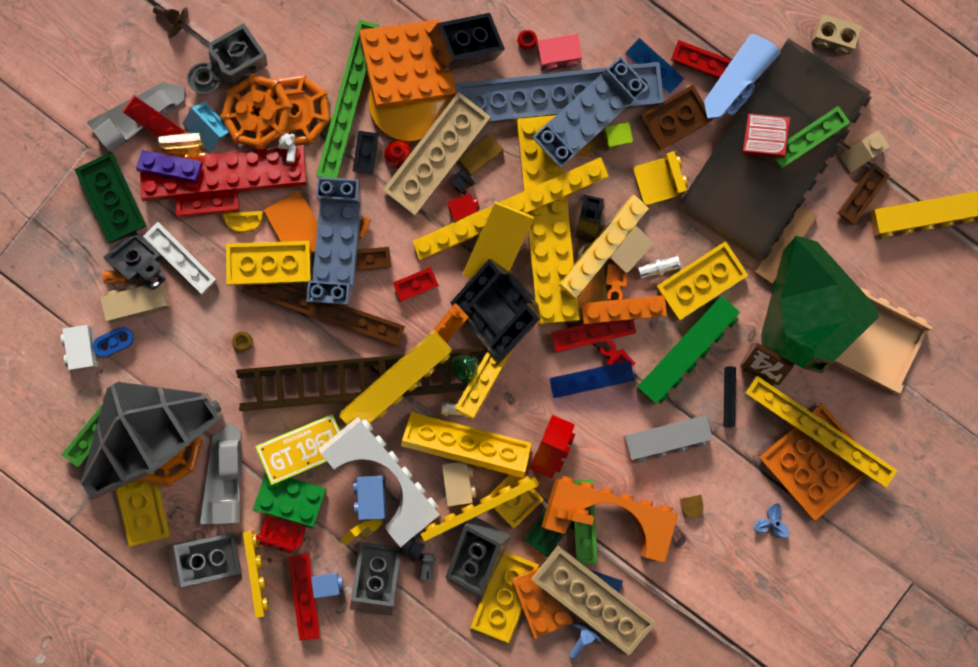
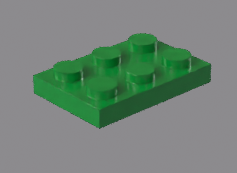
M265 473L253 511L313 529L326 493V488L293 478H288L271 485Z

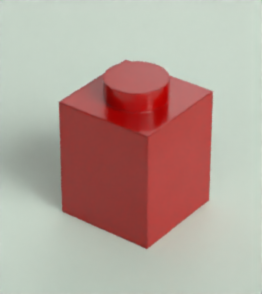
M471 193L447 202L454 222L470 216L480 209L477 198H472Z

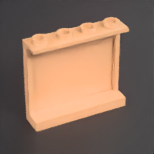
M861 288L877 307L879 318L833 363L893 394H900L904 387L901 384L927 331L932 330V326L927 324L928 321L918 316L914 318L909 315L910 312L901 307L895 308L890 305L891 302L883 298L877 299L872 296L870 291Z

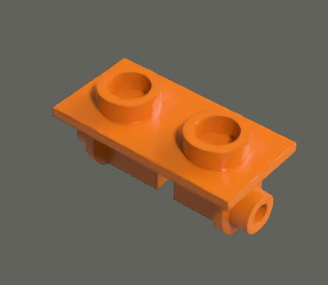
M455 303L433 330L448 343L469 317Z

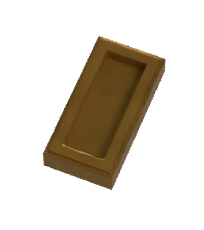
M490 134L465 153L459 161L472 176L502 153L503 148Z

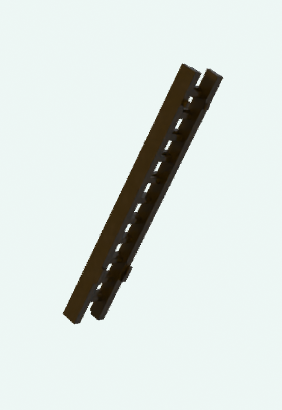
M486 348L451 350L449 353V359L461 358L464 383L451 384L448 359L441 364L442 385L430 386V376L427 378L423 376L421 378L422 386L416 387L411 392L407 390L402 396L465 391L472 379L470 357L485 356ZM406 354L237 369L238 379L255 377V382H253L254 395L257 398V402L239 403V411L352 402L367 389L365 367L379 366L381 377L386 372V365L396 364ZM359 368L361 392L346 393L344 369ZM338 370L340 394L325 395L324 371ZM317 372L319 396L305 397L303 373ZM296 373L298 398L284 399L282 375ZM276 375L278 400L263 401L261 377Z

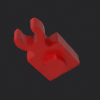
M609 340L608 343L611 345V350L606 352L601 347L600 352L603 355L610 356L611 359L607 363L622 377L636 363L623 349L617 352L614 342Z

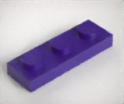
M142 150L136 169L141 173L197 183L203 165L201 161Z

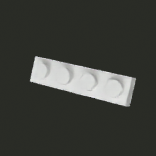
M159 222L143 236L202 295L217 281Z

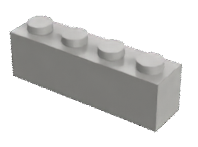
M707 415L624 436L629 459H635L636 463L647 461V456L654 454L656 458L668 455L667 451L673 449L676 450V453L688 450L687 446L693 444L696 445V448L706 446L709 440H713Z

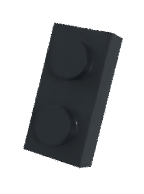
M358 131L353 172L373 175L379 133Z

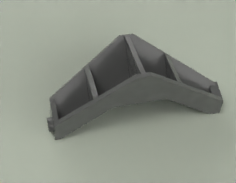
M120 381L114 383L106 390L83 477L80 482L93 500L151 474L221 419V406L216 400L212 401L208 393Z

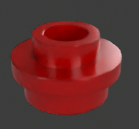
M531 30L520 32L517 38V43L523 50H532L536 47L538 41L537 35ZM530 38L531 42L529 44H526L524 42V39Z

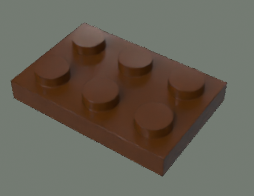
M694 85L689 86L665 100L664 103L654 106L639 116L660 151L714 120L707 118L705 104Z

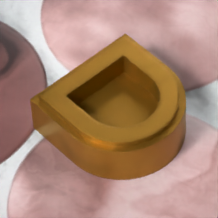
M701 495L680 498L682 511L686 516L694 518L701 515L704 508Z

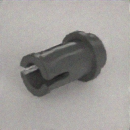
M422 553V556L419 558L421 561L420 579L433 580V565L436 558H434V554Z

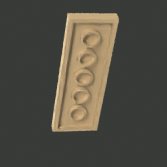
M458 92L383 191L416 216L490 121L491 117Z
M557 546L532 577V581L628 655L634 651L656 624L652 618L560 546Z

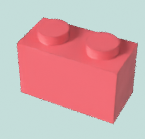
M578 34L537 41L541 69L553 71L558 69V66L566 65L567 68H571L581 63L582 53Z

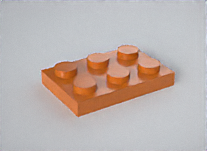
M539 568L511 579L534 639L573 623L568 608L532 581L533 575Z

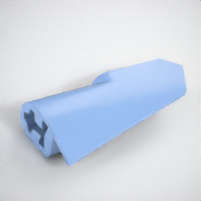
M749 35L704 100L708 119L721 118L725 113L733 115L740 109L753 93L754 82L780 55L781 51L775 44L758 35Z

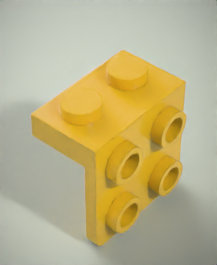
M675 151L667 153L664 158L634 167L633 172L645 205L684 195L687 191V178L681 174V159L679 156H676Z

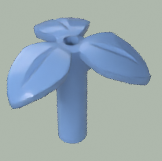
M774 503L767 510L769 520L764 518L758 519L753 529L758 533H766L772 527L775 536L788 538L789 531L787 526L778 520L782 515L781 506L779 503Z
M582 623L570 624V626L581 630L580 638L569 654L571 658L577 659L584 646L592 643L594 639L600 644L602 643L601 637L594 629L589 630L588 626Z

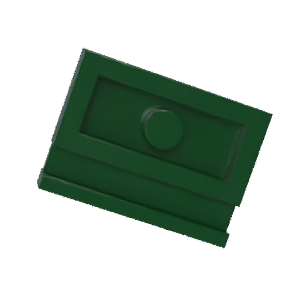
M546 506L523 540L549 557L564 534L541 527L547 509Z

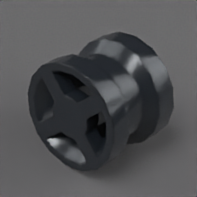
M461 170L457 173V177L449 182L463 196L467 194L469 187L475 185L474 180Z
M412 537L401 554L409 556L411 561L415 563L426 545L416 542L415 538Z

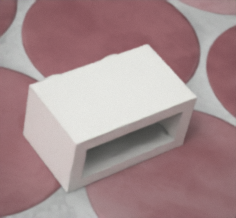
M82 325L62 329L61 343L66 350L64 364L68 367V370L77 371L98 367L97 354L93 350L94 334L92 326Z

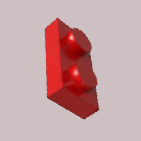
M431 267L393 282L401 302L439 287Z

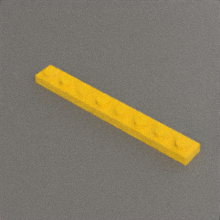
M756 376L745 392L747 396L884 488H887L897 473V469L760 377Z

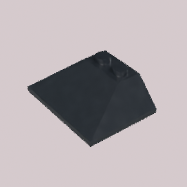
M488 259L450 302L452 306L456 303L469 317L466 323L498 362H501L541 319L538 303L513 274L492 259Z

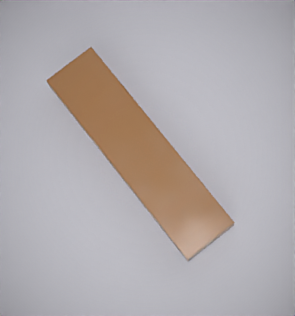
M800 204L754 273L772 284L777 277L783 250L795 236L804 237L817 215Z

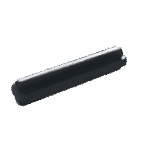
M726 366L724 368L723 425L724 427L733 428L735 427L736 367Z

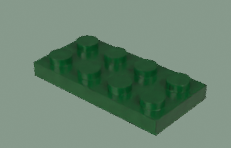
M113 152L74 169L108 243H114L148 226Z

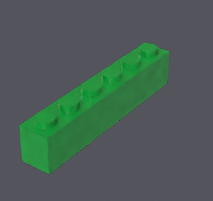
M720 296L636 388L653 404H657V402L662 404L669 396L667 393L671 387L676 388L683 381L681 376L686 371L690 373L697 366L695 361L700 356L704 358L711 351L709 346L714 341L718 343L724 337L723 331L726 327L732 328L739 320L737 316L740 311L723 296Z

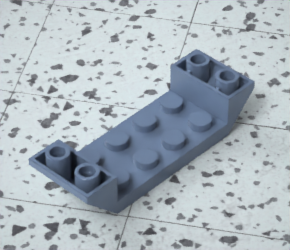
M620 56L550 122L543 126L532 139L561 168L644 92L648 86Z
M318 177L316 198L320 200L313 280L308 281L307 302L348 305L355 287L362 210L360 180Z

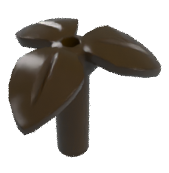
M159 6L153 8V13L173 24L168 33L169 38L174 37L182 30L181 22L186 23L188 18L187 7L183 8L181 14L175 9H163Z

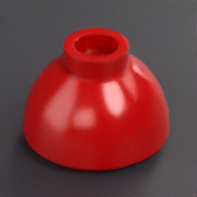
M392 141L385 148V161L389 166L399 169L412 153V149L404 141Z

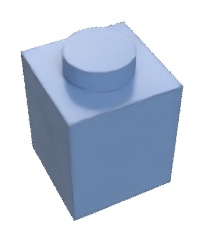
M338 572L311 577L314 598L339 595L341 589H344L343 577H339Z

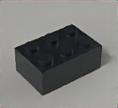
M490 13L437 23L428 34L443 71L496 60L505 50Z

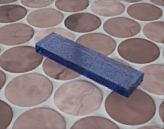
M631 360L549 379L553 397L558 398L635 381Z

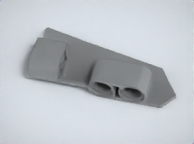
M162 82L137 95V97L166 116L185 101V87ZM128 101L87 122L109 152L116 150L144 128L122 112Z
M232 423L226 425L212 437L200 524L241 523L239 483L242 477L241 430Z

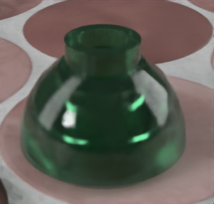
M468 355L456 356L451 363L455 377L463 383H470L474 380L480 365L476 357Z

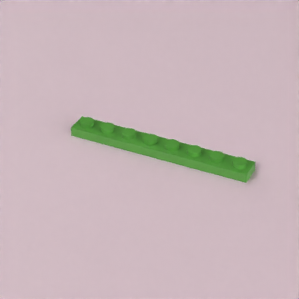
M360 19L358 21L316 174L317 177L338 178L367 74L359 30L378 28L379 24Z

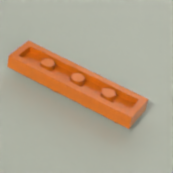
M665 295L581 304L583 325L667 316Z

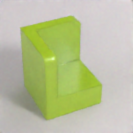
M629 122L604 128L603 132L607 151L614 150L619 145L633 142Z

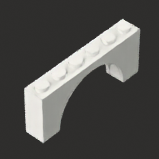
M357 417L320 447L319 451L333 469L349 461L366 459L383 464L395 474L400 486V501L395 515L385 528L397 544L402 547L440 515L436 510L439 506L432 497L426 498L423 494L426 491L419 482L415 484L410 479L413 476L405 466L403 468L399 466L397 462L400 460L393 451L388 452L384 448L387 445L379 435L376 437L371 432L373 427L366 419L362 421Z

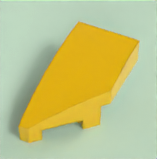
M372 519L360 523L351 529L341 541L347 546L359 534L366 540L383 522L380 519Z

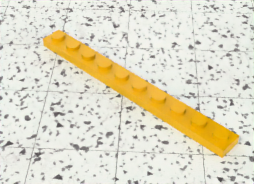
M600 157L499 203L529 214L608 179L610 176ZM492 206L413 240L412 242L419 260H425L479 236Z

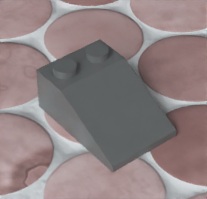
M477 517L472 518L464 525L446 578L482 596L505 553L511 535Z
M234 532L166 545L174 587L181 588L241 574Z
M360 542L350 610L392 616L402 548Z

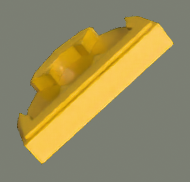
M264 212L225 213L222 216L230 229L237 233L245 234L259 227L263 220Z

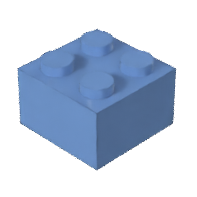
M385 475L357 477V481L353 482L354 494H358V502L354 503L355 515H359V520L386 518Z

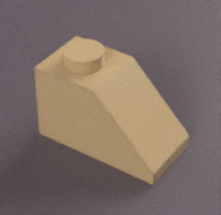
M877 130L841 154L839 158L849 173L883 153L890 146L881 132Z

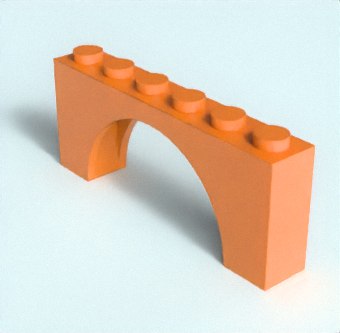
M562 476L561 479L555 478L541 527L565 534L572 520L554 516L556 508L576 512V508L585 509L595 504H615L626 510L638 525L642 543L640 555L665 563L678 517L677 513L672 512L673 508L664 505L656 508L653 507V502L641 499L639 503L633 501L634 496L623 493L621 497L613 495V490L603 487L601 491L593 489V484L582 481V484L578 485L573 483V478Z

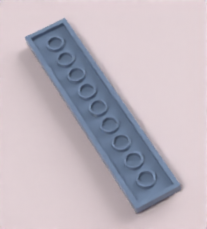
M660 62L629 65L646 83L648 88L626 108L664 103ZM607 68L456 83L455 85L457 93L460 92L491 117L489 122L553 116L562 111Z

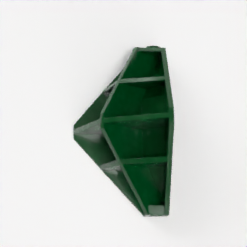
M795 236L782 252L761 333L762 345L803 369L823 373L879 318L878 310L875 304L817 241Z

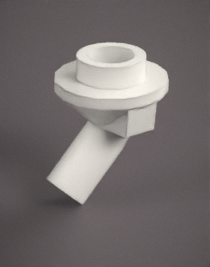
M287 133L278 140V148L288 150L287 163H295V135Z

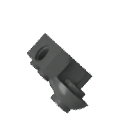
M243 23L209 43L210 63L201 62L190 68L187 74V82L193 91L200 94H208L217 89L223 81L233 86L249 77V74L256 73L268 66L267 57ZM202 78L209 79L207 82H200Z

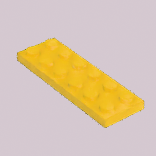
M411 412L401 446L524 478L532 443Z

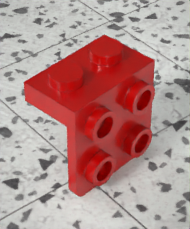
M266 515L261 533L257 534L255 539L259 540V544L271 548V546L276 545L280 547V551L291 554L301 548L307 527Z

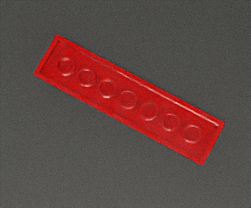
M295 146V163H287L288 150L279 149L278 147L181 157L202 162L203 166L198 182L192 183L140 172L141 200L144 202L305 186L307 181L304 146Z

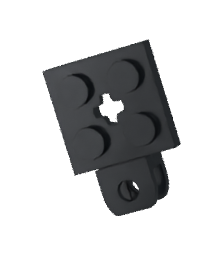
M134 232L103 257L130 284L139 278L146 287L155 290L166 281L158 263L163 259L161 253L137 232ZM131 256H133V257H136V256H137V258H136L135 260H130V257H131ZM152 278H158L156 282H151Z

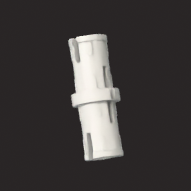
M678 256L661 261L657 259L654 263L638 266L641 279L657 274L661 276L665 272L681 269Z

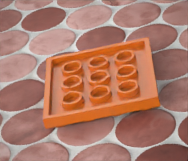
M439 19L359 30L375 108L455 97L457 91L452 71L442 70L428 35L435 25L440 23Z
M822 403L811 411L854 440ZM795 427L791 428L758 457L813 521H816L866 477L865 474Z

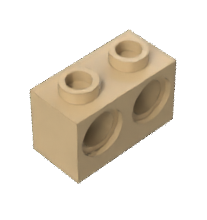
M822 14L818 19L812 43H815L819 48L827 49L829 47L835 49L839 54H851L856 47L862 26ZM822 29L828 30L830 37L824 36ZM842 35L848 36V38L850 39V42H849V43L844 42V41L842 40L841 36H842Z

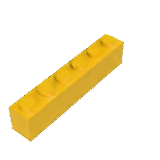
M978 191L874 209L870 212L874 237L881 235L882 239L890 238L897 232L907 235L914 233V229L919 228L922 231L933 230L936 225H942V228L954 226V222L962 221V224L975 222L974 219L978 218Z
M433 330L344 408L339 417L347 425L359 417L362 421L366 419L372 426L371 422L376 417L380 419L388 412L386 408L391 404L395 406L403 399L402 394L407 390L410 392L419 385L418 380L423 376L425 378L430 376L435 370L433 368L439 362L441 364L446 362L450 358L451 347Z

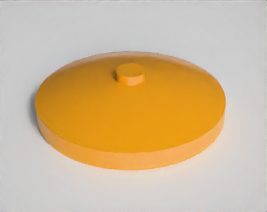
M371 89L369 93V109L377 127L388 137L407 143L421 141L451 102L449 97L375 108Z

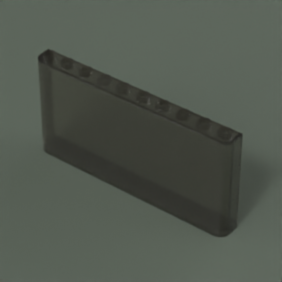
M790 38L787 39L780 50V55L769 66L753 93L676 207L758 262L762 258L766 259L772 251V248H770L773 241L778 242L784 233L781 229L785 224L789 225L795 216L792 212L796 207H801L806 199L804 194L807 190L811 191L817 183L815 177L818 173L822 174L828 166L825 163L828 157L833 158L839 149L836 145L840 139L844 141L850 132L848 129L851 122L853 124L856 123L861 116L859 110L862 106L866 107L872 99L870 90ZM837 106L840 107L850 121L847 126L781 170L772 157L743 154L748 114L790 117L788 139Z

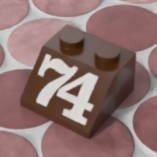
M752 343L740 365L744 366L743 371L752 376L758 374L763 377L764 381L773 386V384L780 385L795 364L759 343Z

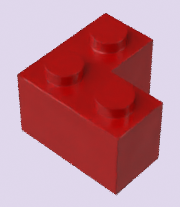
M552 415L529 469L551 479L556 471L560 473L564 461L561 459L567 458L571 449L567 445L572 444L576 435L573 433L575 424Z

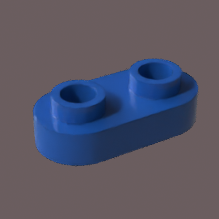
M119 327L96 338L93 343V350L98 356L109 357L130 347L134 342V334L128 328ZM126 334L127 340L122 342L121 336ZM107 343L108 349L104 351L102 345Z

